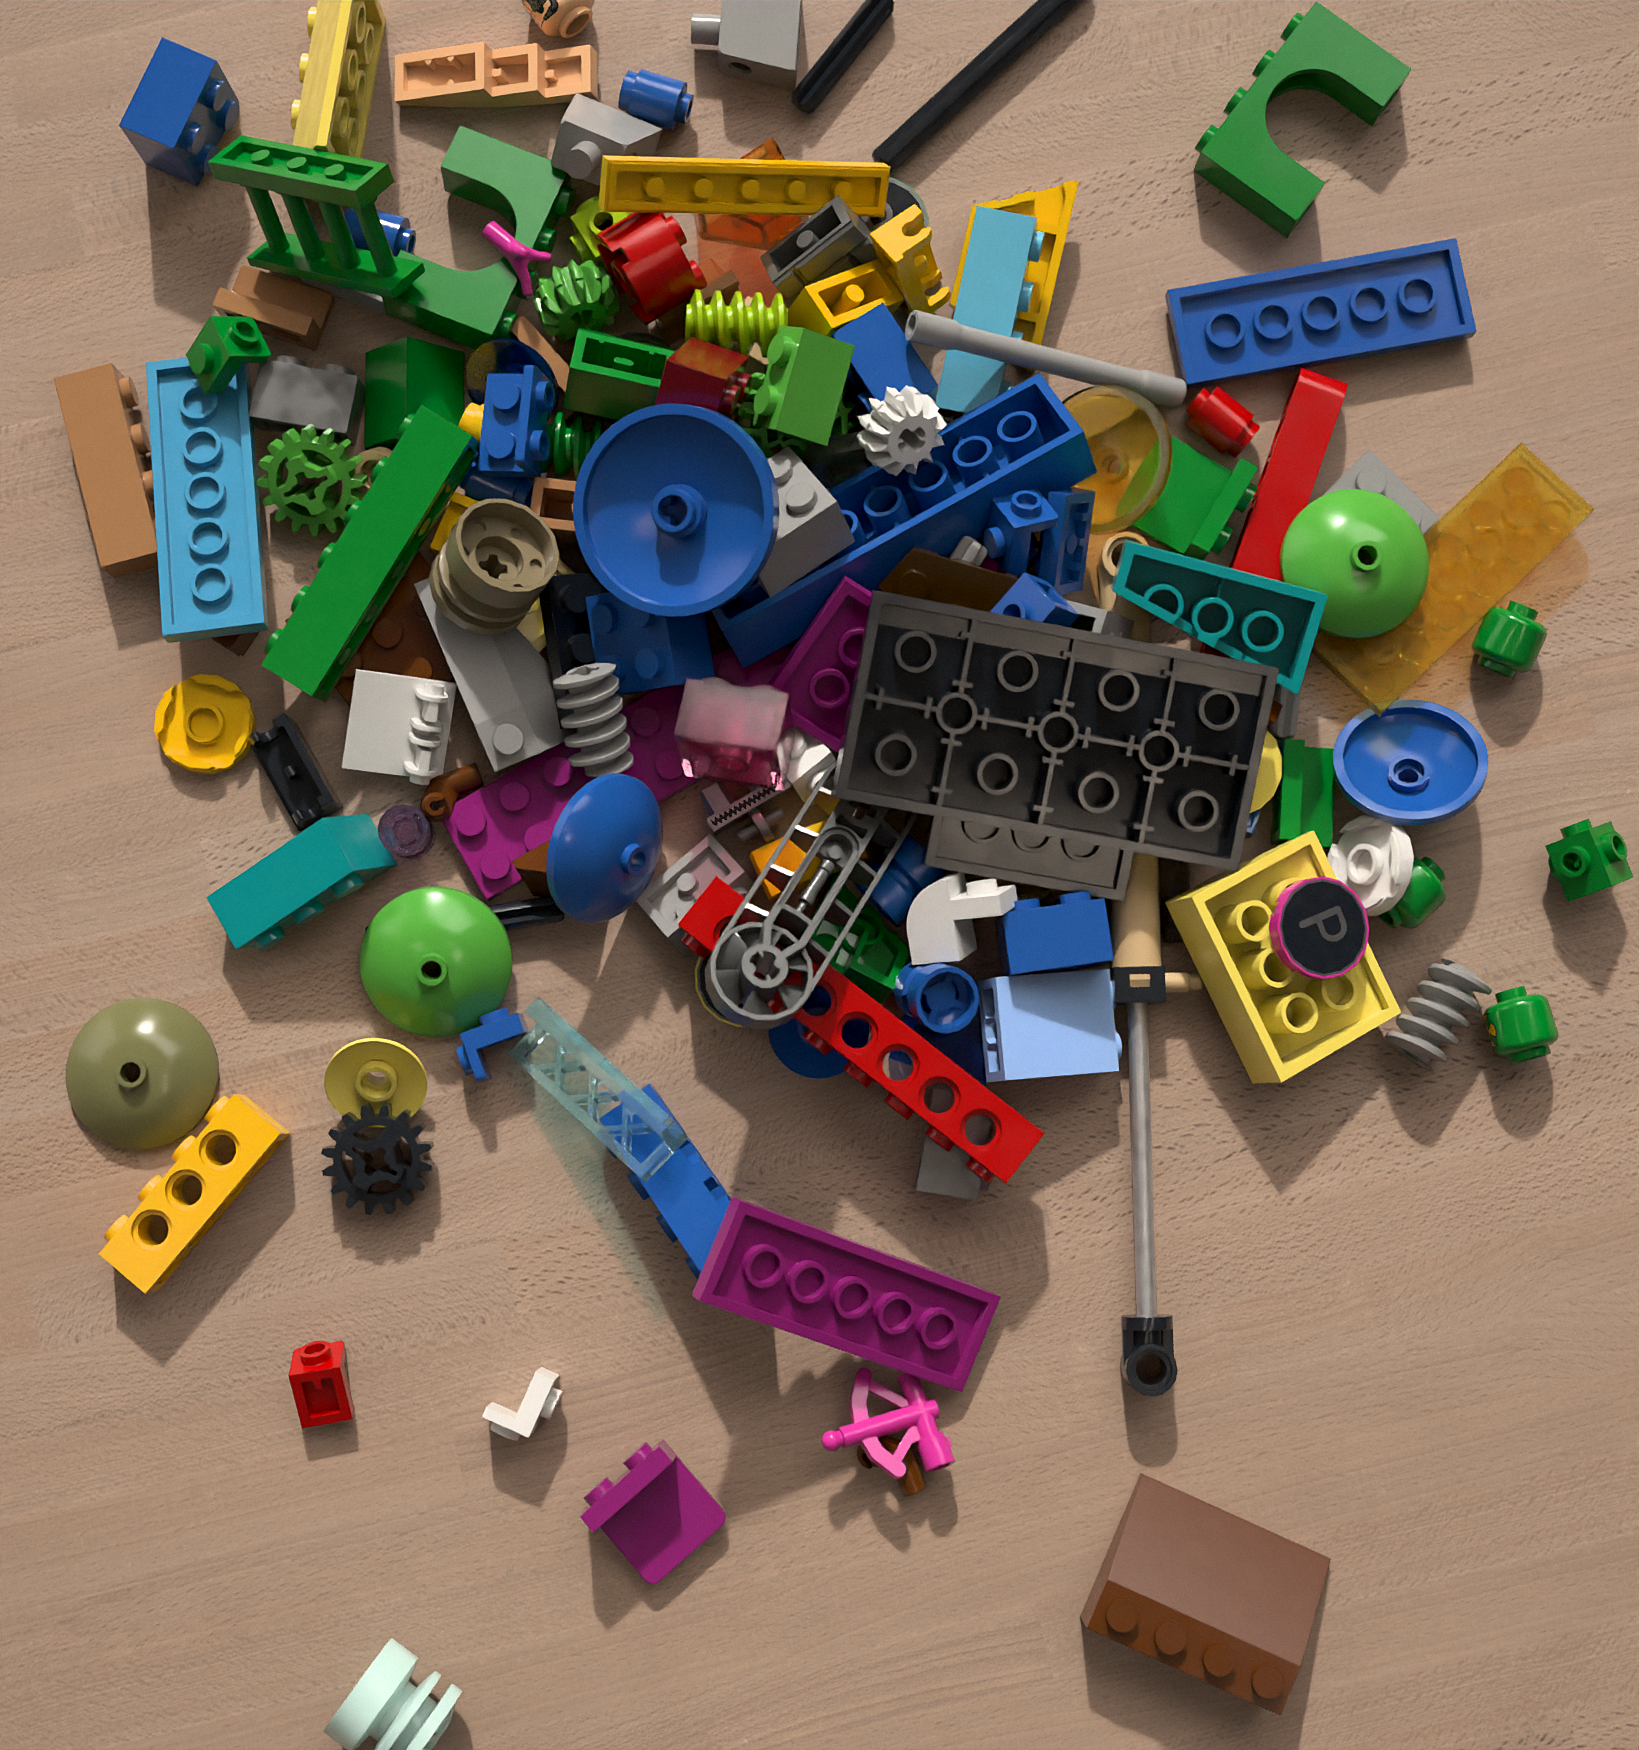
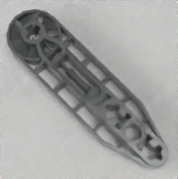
M837 761L827 768L711 952L705 969L706 990L715 1008L729 1021L748 1029L775 1028L789 1022L803 1007L916 819L917 812L907 811L904 830L899 834L883 820L890 809L889 807L833 797L831 790L824 788L823 785L835 775ZM813 802L830 815L820 833L799 826V823ZM859 805L867 810L862 820H858L853 816ZM789 840L806 853L795 873L774 864ZM869 841L891 849L877 873L860 859ZM816 856L821 862L809 884L798 897L799 905L796 909L786 905V902ZM834 869H837L841 874L814 918L810 920L802 914L805 908L812 906L816 900V895L826 879L832 874ZM764 879H767L782 892L770 912L749 904ZM846 879L868 887L854 912L835 898ZM739 918L746 922L734 928ZM822 918L844 926L830 952H827L811 938ZM776 943L780 945L779 949L774 947ZM812 963L820 966L814 978ZM788 970L801 972L802 985H782ZM757 971L765 976L764 979L761 980L753 975L754 972ZM778 991L787 1010L775 1015L768 1006V1003ZM740 1002L744 1004L742 1009L737 1007Z

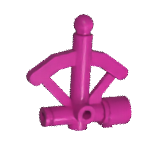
M868 1368L859 1369L855 1375L849 1400L852 1424L839 1427L837 1431H827L821 1438L823 1448L830 1452L838 1450L841 1446L846 1448L860 1443L869 1460L893 1479H899L905 1474L906 1467L901 1461L911 1444L915 1442L918 1444L917 1448L926 1473L941 1470L955 1463L951 1451L952 1444L950 1438L944 1436L943 1432L938 1431L935 1422L936 1419H939L937 1403L934 1399L927 1400L920 1379L908 1373L897 1377L899 1383H901L900 1387L904 1395L902 1397L872 1381V1373ZM868 1392L900 1409L869 1418L866 1404ZM908 1429L893 1455L883 1448L878 1440V1437Z

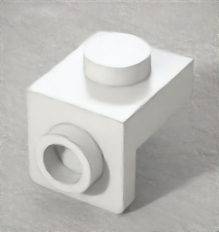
M795 725L776 734L760 747L774 767L781 774H785L791 786L804 803H806L827 768L836 761L831 751L822 742ZM834 776L825 782L824 788L832 791Z
M540 1367L533 1376L518 1412L491 1402L486 1406L482 1417L492 1421L490 1429L503 1437L518 1441L520 1435L529 1438L535 1432L540 1418L543 1417L550 1420L562 1394L561 1390L554 1388L559 1375Z

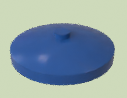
M659 404L637 410L623 417L608 428L592 446L581 466L576 481L573 519L578 544L586 563L599 582L611 594L633 608L654 615L677 617L702 614L726 605L749 588L765 567L772 553L779 527L780 510L777 485L764 453L742 427L720 413L707 408L686 404Z

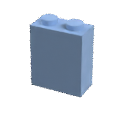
M1109 969L1003 976L977 981L987 1083L1119 1071L1118 1061L1122 1054V1043L1119 1034L1115 1031L1113 1010L1116 1007V1003H1113L1112 981H1110Z

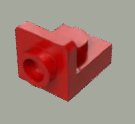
M314 1341L293 1351L288 1376L302 1428L353 1420L355 1408L344 1367L346 1349L343 1341L331 1343Z

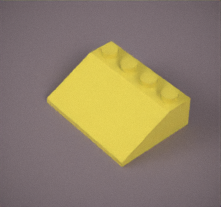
M318 0L317 7L310 8L307 19L308 36L311 37L309 54L303 53L299 64V79L303 84L300 100H294L291 109V127L295 130L293 145L362 158L386 23L379 0Z
M1309 831L1239 864L1238 871L1228 869L1165 902L1253 1084L1282 1083L1401 1013L1368 942L1367 948L1356 966L1342 976L1321 980L1305 978L1307 976H1303L1297 971L1292 972L1282 964L1272 947L1269 923L1271 914H1275V908L1278 904L1276 900L1281 892L1300 880L1321 876L1337 880L1314 831Z

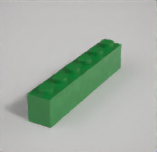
M423 405L419 407L415 415L413 413L409 414L400 425L397 432V440L399 441L389 458L385 456L376 464L370 477V482L373 483L363 500L355 501L349 508L344 518L346 528L336 544L332 542L324 549L317 563V568L320 570L310 586L302 587L296 594L291 604L293 614L283 629H277L271 635L265 646L264 654L267 656L261 664L263 667L321 701L326 702L450 501V498L479 454L480 443L471 434Z

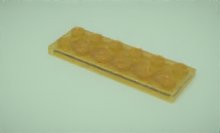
M1520 443L1423 535L1429 555V576L1422 599L1411 615L1395 628L1381 635L1366 639H1345L1321 632L1315 638L1311 652L1380 717L1477 625L1492 607L1500 603L1592 514L1594 508L1525 445Z

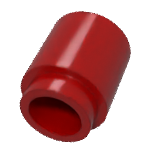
M1219 386L1211 393L1202 388L1185 410L1191 416V419L1186 424L1187 427L1221 454L1227 451L1234 458L1241 453L1260 429V426L1252 420L1254 414Z

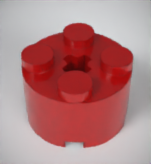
M634 212L595 235V239L600 242L596 245L598 252L620 294L625 292L628 297L635 298L637 302L629 306V308L644 325L651 323L690 300L695 289L702 290L707 287V282L701 269L694 260L688 261L681 248L682 245L687 243V239L679 223L672 215L666 218L663 213Z

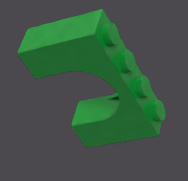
M1317 1L1305 16L1299 12L1294 15L1281 34L1280 38L1285 41L1276 54L1270 49L1264 54L1252 73L1257 78L1248 91L1240 87L1235 92L1223 111L1228 115L1219 129L1212 124L1195 147V150L1200 155L1193 171L1286 238L1290 236L1315 203L1325 182L1282 152L1273 142L1265 119V110L1268 104L1278 96L1289 91L1299 89L1315 90L1330 96L1366 123L1373 126L1399 92L1412 70Z
M460 125L440 166L444 190L500 213L513 226L516 232V240L531 249L551 254L557 238V231L554 230L560 216L568 217L575 201L576 190L571 188L570 175L565 171L555 168L551 164V160ZM400 250L397 257L423 262L426 271L411 283L408 290L394 299L382 297L386 315L496 357L502 342L509 343L513 337L512 329L516 319L519 317L516 311L522 299L528 301L531 296L526 297L523 295L521 282L509 261L503 256L499 261L486 268L475 271H458ZM535 261L530 262L527 266L533 292L538 279V273L535 270L539 262Z

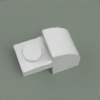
M955 871L923 889L912 902L907 916V937L912 965L960 961L975 951L977 945L972 918L1001 916L1014 908V902L1018 901L1015 884L997 886L996 879H982L966 884L964 872Z

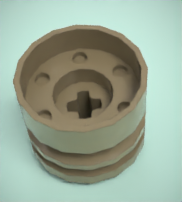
M485 499L470 505L458 519L448 536L447 542L442 546L432 563L429 585L433 600L444 616L462 629L480 635H501L516 628L530 611L532 605L536 602L538 596L557 570L559 550L555 535L543 518L527 506L508 499Z

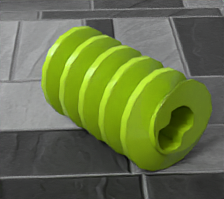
M695 289L686 309L685 343L693 337L714 344V341H718L720 347L731 350L734 342H738L741 354L746 356L750 355L754 343H758L762 357L767 358L770 342L777 335L779 325L788 326V308L785 306L781 293H776L771 306L766 307L761 292L755 293L750 307L745 305L741 291H735L730 305L726 306L721 290H715L710 304L705 305L701 290Z

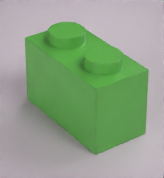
M779 325L777 335L774 336L768 348L767 358L769 364L763 385L758 389L754 398L753 408L755 415L752 426L802 442L827 446L855 346L805 328Z

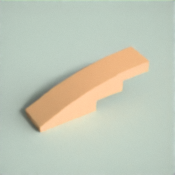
M485 42L395 55V102L400 106L469 108L548 105L571 102L577 93L590 99H598L597 51L590 44L544 51L538 43L492 50Z

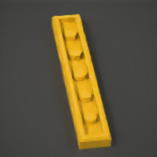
M602 155L598 207L604 212L814 215L839 195L858 216L884 217L891 167L885 163Z

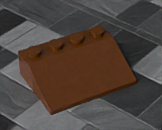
M1140 1473L1080 1617L1089 1630L1281 1716L1302 1665L1331 1559Z

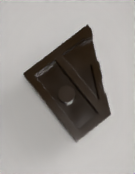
M913 546L880 582L878 587L883 592L991 612L1018 581L1019 577L1008 572L1003 574L978 567L976 563L962 559H950L939 556L937 552Z

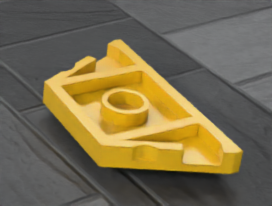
M1071 180L1063 182L1061 186L1037 192L1031 190L1016 194L1009 199L1001 201L992 200L972 205L949 306L953 310L956 308L977 206L1036 217L1038 222L1036 231L1045 232L1039 263L1029 262L1026 281L1034 283L1028 313L1019 311L1015 331L1023 333V341L1041 345L1079 182ZM1025 368L1027 371L1035 372L1033 369Z

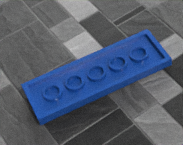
M1456 238L1167 290L1165 295L1181 377L1186 382V390L1292 371L1301 367L1308 368L1469 339L1477 332Z

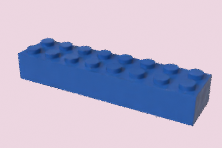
M1040 373L1034 375L946 424L938 432L942 437L944 445L931 449L930 453L933 463L923 460L918 462L916 474L908 473L905 469H902L895 476L894 474L887 473L879 466L875 467L872 465L827 490L838 502L855 542L771 598L755 580L737 598L711 611L743 669L800 638L844 575L870 592L873 590L882 591L878 587L880 582L913 546L937 552L939 556L946 557L954 551L962 537L969 536L974 539L982 537L984 531L988 529L992 498L1014 494L1018 491L1037 489L1048 500L1050 491L1068 489L1097 473L1084 431Z

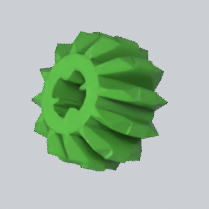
M572 259L567 267L559 268L553 266L551 276L538 278L539 288L533 292L535 299L534 307L541 326L545 328L548 335H557L561 342H566L572 337L577 336L579 327L600 332L601 327L614 324L613 315L620 310L618 304L619 297L612 277L607 273L605 267H596L592 260H588L579 266Z

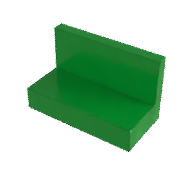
M1283 739L1278 744L1282 755V778L1273 796L1270 844L1282 845L1309 831H1314L1322 848L1330 849L1332 846L1335 795L1334 749L1305 747V740Z

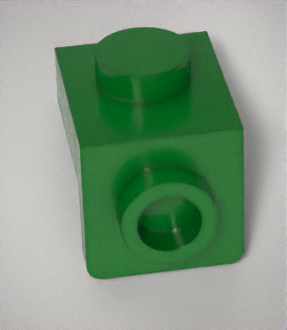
M210 316L186 353L190 368L195 373L204 394H222L242 363H265L271 356V352L255 320L251 317Z

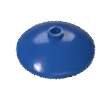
M1393 700L1367 708L1353 717L1344 726L1334 745L1333 772L1342 793L1354 806L1364 813L1393 824L1416 826L1447 820L1465 810L1476 800L1487 778L1488 753L1480 733L1467 719L1457 712L1428 701Z
M620 773L600 776L584 785L570 799L560 814L549 842L546 873L549 890L555 904L569 917L590 924L611 920L635 903L649 885L661 855L663 823L658 802L651 789L645 783Z

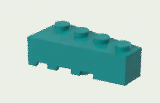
M1125 539L1111 585V590L1233 659L1279 668L1276 683L1297 695L1301 688L1328 597L1327 594Z

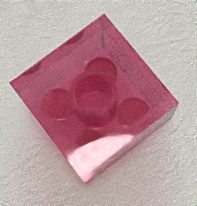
M706 677L702 681L687 678L674 733L685 776L784 791L795 741L789 694L782 693L779 689L769 685H755L752 688L731 685L728 681L716 677Z

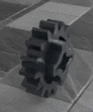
M368 1103L361 1106V1119L348 1112L342 1116L346 1129L333 1127L328 1132L329 1136L337 1143L322 1149V1155L333 1158V1164L322 1170L323 1176L336 1175L339 1182L330 1190L333 1195L343 1190L350 1194L347 1198L346 1207L351 1208L361 1200L365 1202V1214L371 1215L377 1208L378 1203H382L386 1213L391 1214L396 1210L397 1198L408 1206L415 1200L410 1188L413 1187L423 1191L429 1184L420 1173L432 1171L435 1167L434 1162L424 1159V1153L434 1147L433 1141H420L418 1135L424 1131L426 1126L424 1123H420L411 1127L407 1123L411 1111L408 1109L404 1110L398 1117L392 1116L391 1103L383 1104L379 1114H375L371 1104ZM367 1126H387L381 1135L371 1138L363 1133H357L358 1130ZM403 1138L409 1145L412 1164L403 1157L400 1145ZM380 1147L386 1151L384 1160L390 1165L384 1164L377 1170L371 1166L373 1157L367 1152L373 1153ZM346 1155L353 1159L356 1170L354 1179L347 1169ZM384 1180L400 1184L397 1188L389 1191H371L376 1182Z

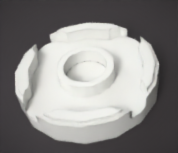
M1360 815L1346 823L1339 833L1344 835L1340 838L1338 845L1332 843L1327 859L1337 880H1340L1356 892L1366 909L1367 916H1378L1392 909L1404 895L1412 877L1414 855L1410 838L1401 825L1385 822L1370 815Z

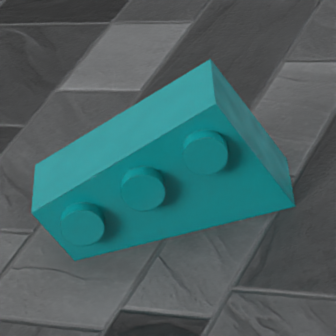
M369 814L326 817L302 831L206 898L236 950L257 946L259 951H263L282 941L286 937L285 930L296 924L302 925L313 920L325 911L324 908L350 895L367 882L398 864Z

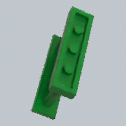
M243 135L239 136L208 161L216 180L239 184L247 190L266 238V242L247 257L250 266L393 299L405 293L409 285L426 271L423 262L393 256L374 203L377 200V196L394 183L388 163ZM269 191L281 194L296 235L284 232ZM304 198L318 202L333 243L319 239ZM341 205L355 209L370 251L356 248Z

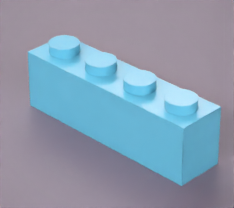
M977 206L953 320L969 327L1019 340L1023 339V333L1015 331L1019 311L1028 313L1034 287L1033 282L1026 281L1029 262L1039 263L1045 232L1036 231L1038 225L1036 217ZM946 350L936 398L937 407L941 410L966 414L1011 389L1013 382L1004 381L1008 363L958 350Z

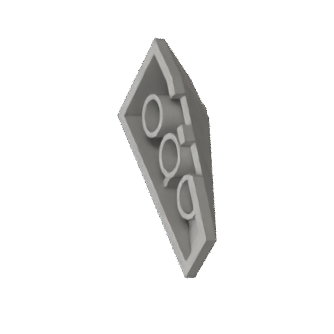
M429 578L414 584L494 772L564 742L566 737L577 733V728L560 729L550 665L517 628L501 635H480L462 629L444 616L433 600Z

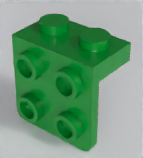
M1165 435L1159 439L1119 507L1118 518L1123 523L1177 554L1199 560H1204L1210 551L1219 555L1234 530L1226 525L1234 509L1243 513L1258 489V486L1250 482L1258 467L1241 458L1232 471L1175 437Z

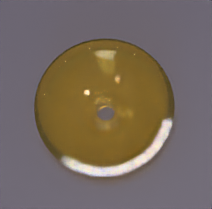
M1119 385L1088 387L1067 397L1062 403L1084 431L1097 473L1072 487L1096 491L1090 535H1103L1120 531L1134 524L1157 502L1166 486L1171 470L1172 441L1164 417L1157 407L1143 395ZM1119 459L1120 467L1116 473L1111 475L1110 466L1115 460Z

